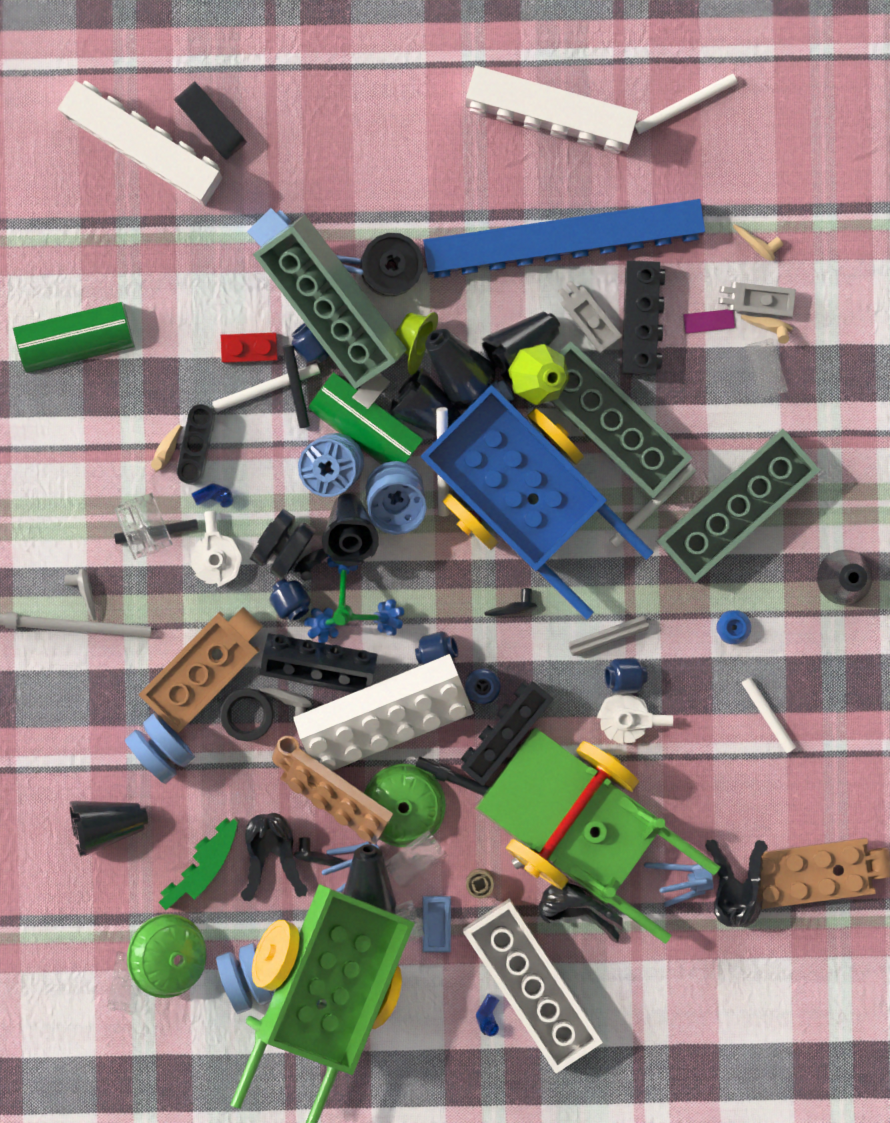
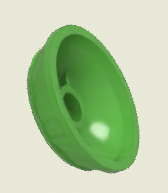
M395 764L382 769L370 780L364 792L368 797L393 813L380 838L381 841L392 846L411 847L425 842L437 832L445 815V796L438 780L431 773L417 768L413 764ZM402 802L409 805V810L405 813L400 812L398 809V805Z
M162 914L147 920L137 929L128 947L127 966L132 980L143 992L154 997L172 998L183 994L199 980L204 971L207 954L203 935L193 922L179 915ZM179 955L180 961L175 965L174 958Z

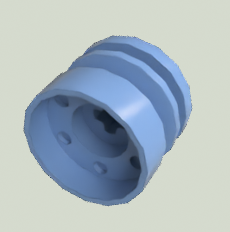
M328 433L310 443L303 450L298 462L299 476L303 485L312 493L322 497H335L348 490L361 477L364 468V455L359 444L351 437L341 433ZM328 461L332 462L331 468L333 470L330 472L325 470V463Z
M399 461L386 462L376 467L368 476L365 486L368 513L372 523L384 533L393 535L405 534L416 529L424 520L427 510L423 480L417 469L408 463Z

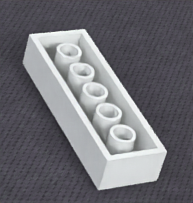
M476 65L467 92L465 105L470 108L471 113L480 116H486V112L497 115V120L512 124L513 120L524 123V128L533 131H539L540 128L551 130L550 135L562 139H566L567 135L578 138V143L586 146H593L594 143L604 145L605 151L620 154V151L626 152L638 115V111Z
M75 80L58 107L59 112L66 119L206 206L223 179L219 172L218 164L205 156L202 160L197 158L194 149L182 141L178 145L172 142L173 138L165 130L158 126L153 130L148 127L149 123L146 122L147 120L138 113L132 111L129 115L125 112L126 109L123 107V104L111 96L104 99L101 97L102 93L99 92V89L89 82L84 81L83 84H80Z
M449 654L293 718L307 754L333 771L474 713Z
M510 898L463 928V933L555 1073H558L603 1043L597 1030Z

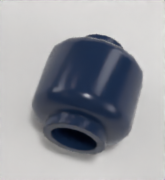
M305 323L301 324L292 333L293 340L291 344L304 362L311 363L317 361L321 363L330 356Z
M284 579L283 581H278L272 587L274 591L271 593L269 601L281 619L293 622L309 612L308 607L311 599L299 581H287V579Z
M443 631L421 637L419 648L415 649L416 659L419 664L423 665L449 654L454 663L455 658L459 654L454 637L449 636Z
M634 657L613 659L604 671L607 688H611L612 692L617 695L640 692L643 683H646L648 678L646 667L642 666L640 661Z
M478 668L469 673L464 687L466 695L471 701L476 704L485 705L493 702L498 697L501 684L495 672L487 668ZM484 680L486 683L482 684L479 681ZM477 684L481 686V691L477 688Z

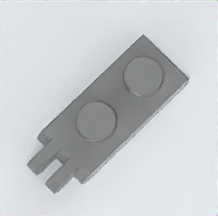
M569 281L567 286L573 293L569 296L564 288L559 289L558 292L564 299L560 304L596 350L601 353L622 335L583 286L578 289L572 281Z
M731 282V287L720 286L719 292L730 294V298H718V304L729 305L728 310L793 317L796 289Z

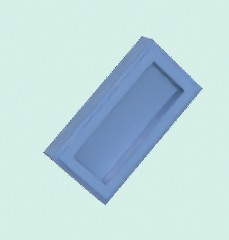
M423 896V952H451V896Z

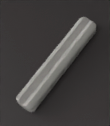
M641 616L570 641L568 646L571 654L576 656L647 631L649 625L645 616Z

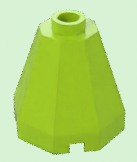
M545 344L521 349L508 370L510 378H512L514 393L534 405L558 399L570 379L565 357Z

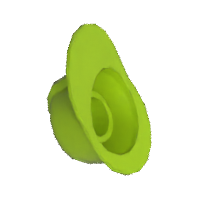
M435 312L427 316L408 313L396 331L397 337L407 348L404 353L409 356L408 372L411 375L416 373L426 351L425 343L429 334L437 328L438 314Z

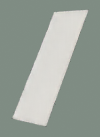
M377 374L365 382L352 398L368 409L390 381L381 374Z

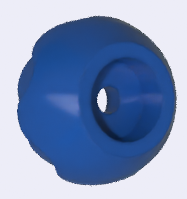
M739 610L724 612L716 625L717 633L722 641L727 644L743 643L749 637L752 629L748 616ZM733 625L737 626L736 630L732 629Z

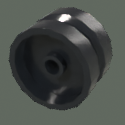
M385 233L377 236L367 245L360 259V269L364 271L361 275L363 282L372 292L383 297H397L407 293L418 282L423 271V257L419 247L411 238L401 233ZM388 261H393L396 264L395 270L392 268L388 270L385 267Z
M284 508L274 521L270 522L250 557V560L262 567L267 565L271 558L276 555L277 557L271 566V574L282 581L293 568L316 532L314 528L304 522L299 524L293 534H290L289 532L295 523V516Z

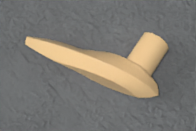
M736 224L733 225V228L758 254L767 260L774 261L775 256L773 253L783 246V242L778 237L766 244L744 228Z
M741 315V319L751 325L776 333L779 343L785 344L789 341L788 332L793 329L789 324L769 317Z
M177 425L171 430L158 446L154 459L151 462V467L155 469L156 473L163 469L170 461L176 448L177 438L183 429L181 425Z

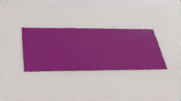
M728 309L683 314L685 334L735 328L733 311Z

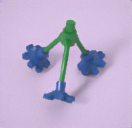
M331 557L328 558V566L337 567L339 574H341L339 606L334 615L331 608H325L323 613L319 608L311 610L313 618L307 617L304 621L306 627L312 628L307 633L309 638L314 639L318 636V642L325 644L328 641V636L333 639L338 636L339 632L335 628L336 626L346 625L349 621H374L378 623L377 629L380 633L395 636L397 629H401L403 626V621L398 619V617L404 615L403 607L395 608L396 601L390 599L378 604L379 612L374 614H354L351 607L346 605V582L349 571L357 570L358 565L344 566L332 561Z

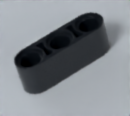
M195 81L174 98L177 105L225 160L229 159L247 143L240 132Z
M204 404L194 405L187 417L177 465V476L186 484H196L204 475L215 422L213 410ZM204 409L208 412L209 419L205 424L198 425L194 420V415L198 410ZM193 437H200L203 440V448L198 452H192L189 449V441ZM188 464H194L198 470L197 476L191 480L186 479L183 475V469Z

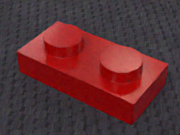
M276 332L220 334L222 363L278 361Z

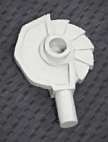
M216 511L204 512L207 532L205 533V539L199 540L195 549L192 550V563L190 564L196 573L195 576L208 584L217 583L219 587L237 577L242 555L232 538L220 535L217 529Z
M616 694L606 698L597 715V718L601 719V730H604L610 740L613 739L620 744H623V742H636L635 739L644 735V730L652 728V726L673 727V715H652V713L648 712L644 700L632 694Z

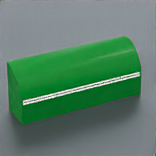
M123 302L13 328L19 356L26 373L135 347Z
M333 372L309 405L308 410L337 432L351 437L359 444L362 451L381 465L393 461L407 463L423 439L374 402L367 409L352 397L358 390Z

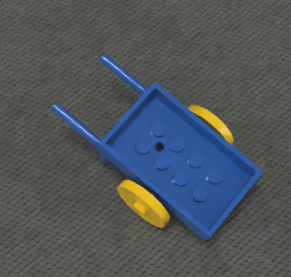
M491 385L420 457L472 509L467 511L450 493L442 500L443 504L460 520L457 525L468 536L473 533L489 550H492L499 542L481 524L483 521L487 523L535 572L538 571L587 620L594 611L545 562L596 511L645 560L654 552L605 504L607 499L564 457L566 456L575 465L584 458L579 449L567 438L570 434L559 423L554 425L536 408L527 415L529 420L536 426L535 428ZM530 494L537 495L538 502L536 504L528 502Z

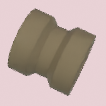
M477 868L468 874L466 888L471 896L482 899L489 896L493 891L494 882L489 871Z

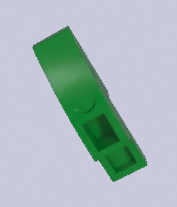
M226 817L215 827L218 833L214 837L209 839L205 836L194 846L197 852L192 857L199 865L196 867L192 863L181 873L184 878L177 885L171 882L160 892L163 898L158 903L165 910L172 906L186 892L195 900L214 879L224 864L235 840L239 825L237 817L231 821Z

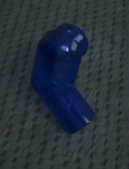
M215 483L191 493L197 506L210 499L219 502L223 508L230 507L234 502L229 488Z
M490 993L486 995L476 1012V1019L480 1031L484 1035L493 1037L499 1031L493 1011L500 1000Z

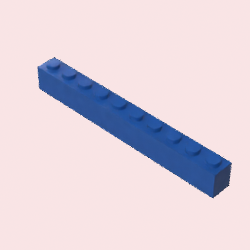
M701 199L423 239L428 275L434 274V279L451 277L450 272L461 271L462 275L478 273V268L489 266L490 271L506 269V264L517 262V267L533 265V260L544 258L545 263L560 261L563 255L572 254V259L584 258L589 256L588 252L599 250L600 255L615 253L617 252L616 248L627 246V250L631 251L643 249L645 243L655 242V246L658 247L672 244V239L682 238L683 243L698 241L699 235L705 233Z

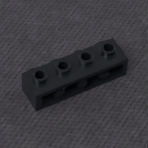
M626 261L621 374L656 375L657 369L662 368V353L657 352L658 341L663 340V325L658 324L659 313H664V297H659L660 286L665 285V269H660V262Z
M268 633L262 656L260 675L355 693L372 686L378 654L366 650H356L339 645H329L311 640L287 637L281 634Z
M532 680L529 684L523 682L514 692V695L517 697L510 706L506 703L496 714V717L499 718L497 723L493 727L487 725L478 736L481 740L475 749L470 746L460 758L464 762L461 765V769L482 786L554 700L553 697Z

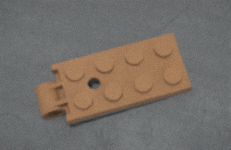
M245 607L241 608L229 622L220 611L138 694L178 734L260 651L257 646L254 647L249 641L263 628V625ZM214 649L222 651L223 656L221 659L216 660L213 658L212 652Z
M281 737L272 754L274 764L285 771L280 779L288 784L292 791L298 794L301 793L311 800L315 807L321 810L324 809L334 816L338 823L347 825L357 832L361 839L376 845L390 822L393 813L299 749V743L294 737Z
M858 838L765 851L762 856L763 870L760 880L763 895L761 909L876 894L872 879L890 877L889 848L867 850L868 839ZM836 865H841L844 868L842 875H835L833 873V868Z

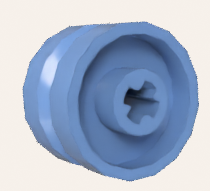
M153 713L143 722L144 729L150 738L142 731L134 730L125 739V742L140 763L162 783L167 784L177 774L176 768L170 759L178 766L185 767L195 758V755L182 738L159 715Z
M254 942L240 947V963L230 951L216 957L222 985L237 1014L251 1010L253 1004L251 993L260 1005L271 1002L274 991L259 988L253 982L252 965L257 949Z

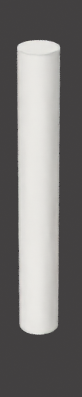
M749 677L744 680L742 685L786 753L795 749V744L752 678Z

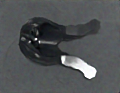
M281 814L256 815L251 818L246 827L245 845L251 857L248 875L249 883L241 892V897L244 901L250 902L254 898L255 891L261 882L260 878L265 858L271 852L280 857L282 869L294 887L297 897L306 896L308 892L307 886L299 879L296 862L293 859V831L287 819Z
M713 839L707 840L705 844L706 849L711 852L714 862L720 866L718 870V875L720 876L719 887L714 901V914L717 920L727 927H748L754 924L760 915L763 904L760 880L763 870L762 856L768 849L765 841L760 840L755 842L754 849L749 857L748 879L742 884L734 877L732 866L728 862L726 855L722 853L721 848H719L718 842Z
M567 883L563 890L553 885L545 889L538 905L540 916L545 922L551 923L549 920L556 921L563 918L586 916L602 929L613 942H619L620 934L614 925L622 930L623 918L618 914H614L611 909H607L605 905L599 904L587 896L581 888L571 883Z

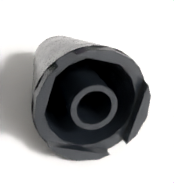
M542 311L485 336L482 339L484 341L482 348L495 368L499 366L504 371L501 376L513 384L508 370L521 349L531 348L539 344H545L549 347L560 333L558 328L560 323L554 314Z
M447 329L434 330L429 334L425 347L447 398L454 404H457L456 401L468 404L477 400L490 387L488 382L491 377L495 379V367L488 359Z
M421 368L420 372L417 370L398 391L400 393L398 402L393 399L388 408V413L435 436H437V408L444 407L448 409V428L461 416V413L423 368Z
M349 493L342 494L336 498L322 537L324 552L332 558V561L344 566H355L364 563L366 558L369 556L372 558L375 555L379 546L378 532L361 500L356 495Z
M838 550L828 554L821 561L817 572V584L820 592L829 601L839 605H851L862 600L868 594L873 580L872 570L868 561L861 554L852 550ZM850 573L852 574L851 582L848 579Z
M70 802L72 829L76 840L79 841V844H76V848L80 857L89 855L144 830L145 824H148L146 808H140L139 803Z
M371 844L357 848L353 855L343 893L395 914L396 900L382 851Z

